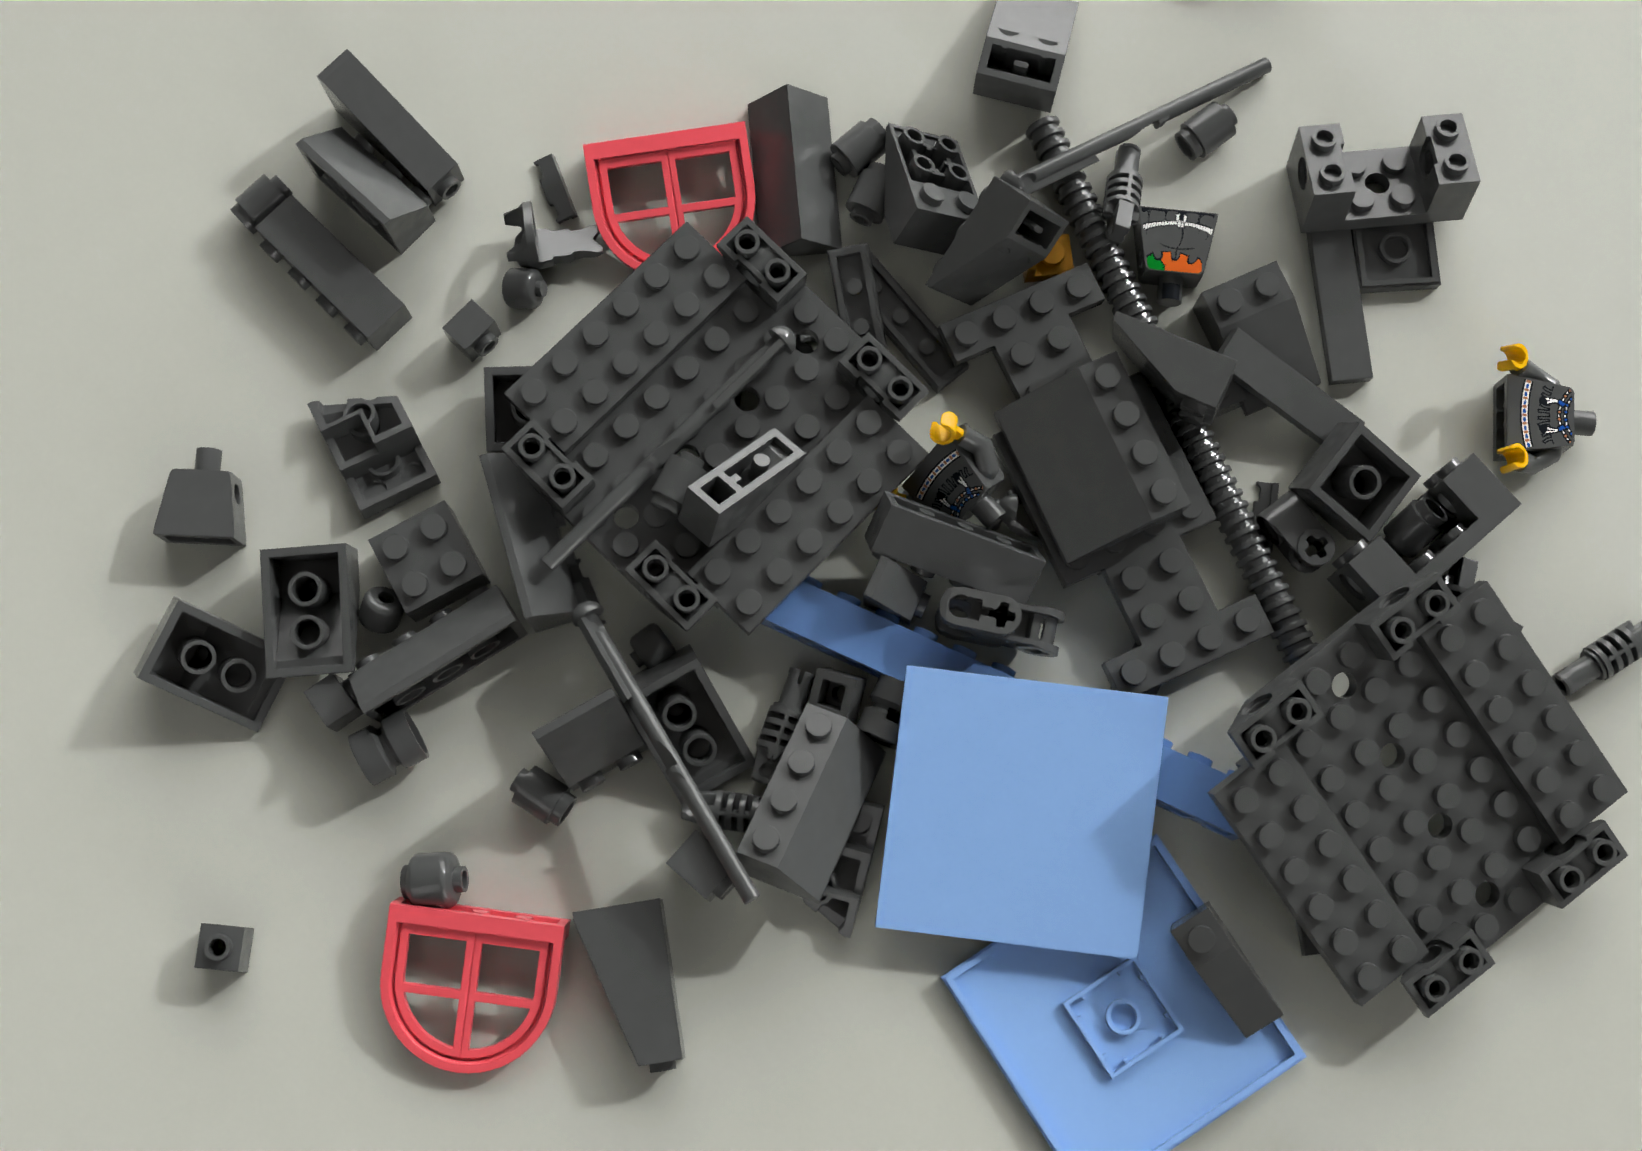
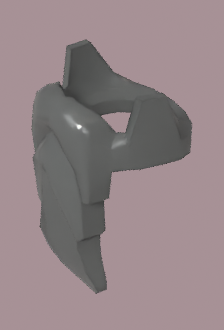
M531 201L522 202L518 208L503 214L505 225L518 226L522 229L515 238L514 247L507 252L508 262L516 261L521 267L544 269L553 267L555 264L571 263L577 259L598 257L603 254L602 246L595 241L600 234L597 224L574 231L570 229L556 231L536 229Z

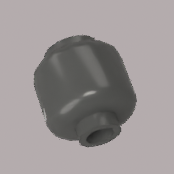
M451 852L415 854L410 859L409 864L404 865L401 870V893L403 898L409 900L412 905L452 908L458 903L461 893L468 890V870L466 866H460L458 858Z

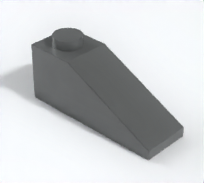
M774 427L689 485L678 521L705 545L711 547L736 529L804 459L806 453Z
M1209 901L1172 924L1170 932L1195 970L1246 1038L1284 1015Z

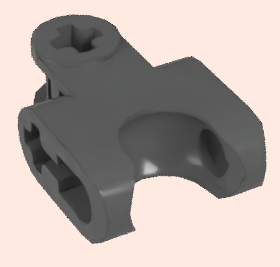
M951 587L944 592L939 602V607L935 613V627L940 635L954 640L987 647L1004 646L1043 657H1057L1059 647L1053 645L1058 623H1064L1066 614L1046 606L1017 603L1014 599L1000 594L967 587ZM950 610L965 612L967 618L956 617ZM994 617L1001 618L1003 628L996 626V619ZM1041 623H1042V624H1043V627H1042L1041 637H1040V639H1039V632H1040V627H1041Z

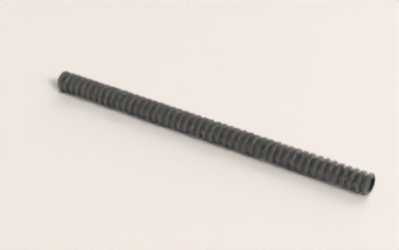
M1057 116L1043 117L1032 123L1026 130L1025 135L1027 139L1033 140L1031 147L1034 151H1038L1036 158L1040 162H1044L1069 150L1071 143L1068 138H1063L1065 131L1062 127H1058L1060 121ZM1078 171L1055 182L1052 190L1055 194H1059L1058 203L1065 205L1063 213L1066 216H1070L1068 220L1069 225L1076 228L1073 233L1076 238H1081L1079 242L1080 247L1087 250L1084 254L1085 258L1092 260L1090 268L1092 271H1097L1095 278L1098 282L1103 283L1101 290L1104 294L1108 293L1109 296L1106 298L1108 304L1114 305L1112 309L1113 315H1115L1116 311H1119L1157 327V317L1150 314L1153 311L1151 305L1145 304L1147 300L1146 295L1139 292L1142 288L1140 283L1134 282L1136 278L1135 272L1128 270L1131 265L1130 262L1123 260L1124 250L1118 248L1119 243L1106 239L1107 219L1101 215L1102 206L1096 204L1098 199L1096 194L1090 193L1092 185L1089 182H1085L1087 178L1086 173ZM1152 387L1154 395L1159 397L1157 399L1159 405L1164 407L1163 413L1165 417L1170 419L1168 423L1171 429L1175 430L1174 435L1176 439L1181 442L1180 447L1182 451L1186 452V458L1192 464V470L1198 476L1197 480L1200 486L1203 487V492L1206 498L1209 499L1211 508L1216 513L1217 519L1215 521H1220L1221 523L1218 529L1220 533L1226 534L1227 537L1224 539L1226 545L1231 544L1233 548L1230 551L1231 555L1237 556L1239 560L1236 562L1237 568H1243L1244 573L1241 575L1243 580L1248 579L1250 585L1247 587L1249 592L1254 591L1274 630L1271 637L1272 639H1278L1279 645L1276 647L1278 651L1284 652L1285 657L1282 658L1284 663L1289 662L1291 666L1316 647L1318 643L1312 642L1311 637L1314 635L1312 631H1307L1305 628L1308 622L1299 616V613L1302 612L1301 608L1295 607L1293 604L1296 600L1295 596L1289 595L1287 592L1290 588L1289 584L1283 583L1281 580L1284 574L1282 571H1277L1275 566L1278 565L1276 559H1271L1270 554L1272 550L1264 545V542L1267 540L1264 535L1260 536L1258 533L1261 529L1260 525L1254 524L1252 521L1255 517L1254 513L1248 512L1246 509L1249 506L1248 501H1242L1240 497L1243 495V491L1240 488H1236L1235 484L1238 481L1236 477L1230 476L1229 473L1232 469L1230 465L1224 464L1225 455L1218 452L1220 444L1213 442L1212 438L1215 434L1212 430L1208 431L1206 428L1209 424L1203 422L1201 426H1196L1178 417L1179 411L1172 409L1158 391Z

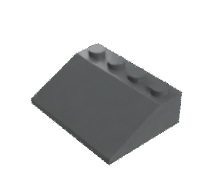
M1117 351L1079 366L994 412L998 425L1065 565L1177 518L1192 504Z

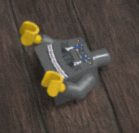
M1517 343L1500 347V351L1506 354L1507 360L1499 361L1497 369L1502 372L1510 371L1511 374L1505 375L1493 386V461H1507V465L1500 467L1502 474L1516 471L1533 475L1558 462L1562 453L1574 445L1575 435L1592 436L1596 428V414L1594 411L1574 410L1573 389L1562 386L1557 379L1528 359V352L1525 346Z
M945 412L941 416V425L937 422L931 423L930 438L937 445L901 486L905 491L902 494L898 493L897 487L892 493L963 520H967L975 515L989 530L1007 513L991 497L1005 479L999 466L993 442L988 437L971 429L967 423L958 427L957 416L953 412Z

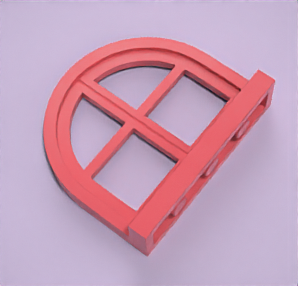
M745 121L583 144L592 209L598 230L610 251L633 271L650 254L636 247L625 236L618 223L669 216L673 235L685 223L684 214L735 206L727 230L719 241L713 245L721 254L717 244L746 216L752 221L754 219L756 202L755 184ZM729 153L735 197L682 204L676 160ZM661 163L668 207L615 214L608 170Z
M398 897L389 906L380 976L382 1006L391 1029L401 1043L416 1057L445 1071L467 1074L481 1073L511 1063L523 1055L537 1041L553 1014L558 995L564 942L569 937L571 919L456 904L452 908H434L412 905L409 900ZM410 934L467 941L460 989L405 981ZM483 944L540 951L533 999L477 991ZM406 992L459 999L453 1046L436 1039L419 1024L410 1009ZM476 1002L530 1009L517 1030L502 1041L486 1047L470 1048Z

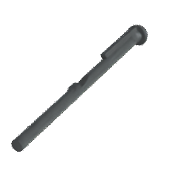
M1266 57L1257 60L1023 172L1016 174L1013 170L1008 169L1002 174L1000 179L1028 195L1097 163L1100 161L1096 156L1097 154L1131 139L1145 127L1153 124L1154 128L1158 129L1165 122L1270 73L1272 70L1271 62Z
M783 325L771 327L768 332L772 338L737 370L541 560L554 571L666 463L670 454L675 455L745 388L778 353L784 350L792 354L796 347V337L790 328Z
M595 601L581 602L573 611L572 620L574 626L579 627L622 703L628 701L664 763L666 775L677 786L744 904L754 901L760 894L601 622L599 616L604 612L603 607Z

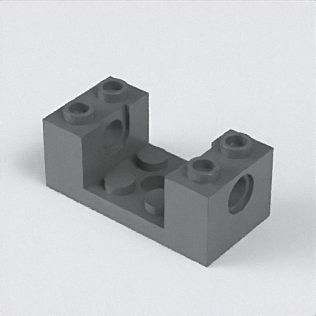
M1462 113L1421 116L1409 147L1342 152L1345 143L1340 123L1302 126L1298 128L1286 165L1301 233L1462 220L1481 182ZM1377 183L1385 189V192L1374 193L1366 187V184Z
M1474 453L1462 462L1454 457L1423 483L1428 490L1417 500L1419 501L1423 496L1432 498L1444 509L1448 516V521L1443 525L1446 532L1427 547L1429 550L1418 559L1415 558L1407 565L1379 535L1369 544L1362 538L1332 563L1337 570L1327 580L1357 613L1361 612L1380 596L1432 572H1439L1442 575L1521 505L1519 500Z

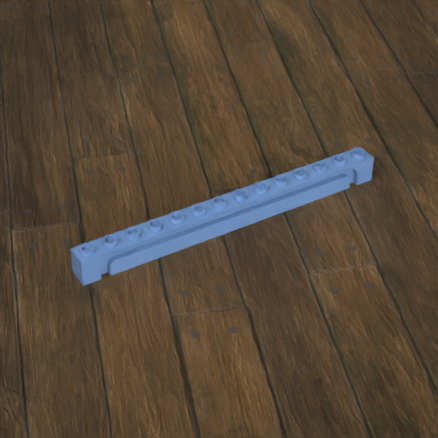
M810 576L761 623L879 678L880 674L904 681L906 665L1015 678L1016 674L1013 669L1003 664L993 662L991 666L975 660L977 654L961 645L954 644L951 649L938 643V636L929 630L917 626L914 628V631L898 624L900 620L898 617L887 611L876 609L874 614L859 607L861 601L850 594L838 591L835 596L821 589L823 584ZM1164 738L1156 806L1182 818L1193 820L1201 824L1202 827L1230 840L1239 839L1207 793L1232 774L1234 770H1228L1227 774L1212 768L1213 761L1203 755L1188 752L1186 756L1172 750L1173 743Z

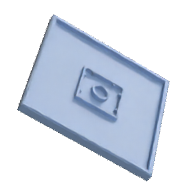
M906 665L875 927L1138 959L1168 697Z
M1157 834L1152 836L1138 959L992 942L941 976L944 984L1052 1151H1170L1307 1057L1281 1017L1246 1038L1195 970L1170 931L1173 923L1204 903Z

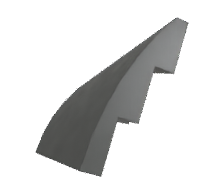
M398 396L377 397L372 400L353 398L347 399V404L323 405L320 401H312L307 404L364 519L441 483Z
M867 800L864 802L820 903L816 904L802 898L806 905L815 912L819 911L838 928V932L848 938L852 935L885 805Z

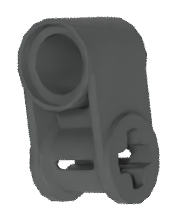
M1293 491L1286 492L1256 515L1255 519L1261 527L1260 530L1266 537L1267 531H1269L1273 536L1270 539L1271 542L1276 545L1291 566L1297 571L1312 573L1328 563L1334 556L1336 549L1332 536L1312 514L1307 503L1297 493ZM1313 545L1317 552L1309 557L1305 550Z

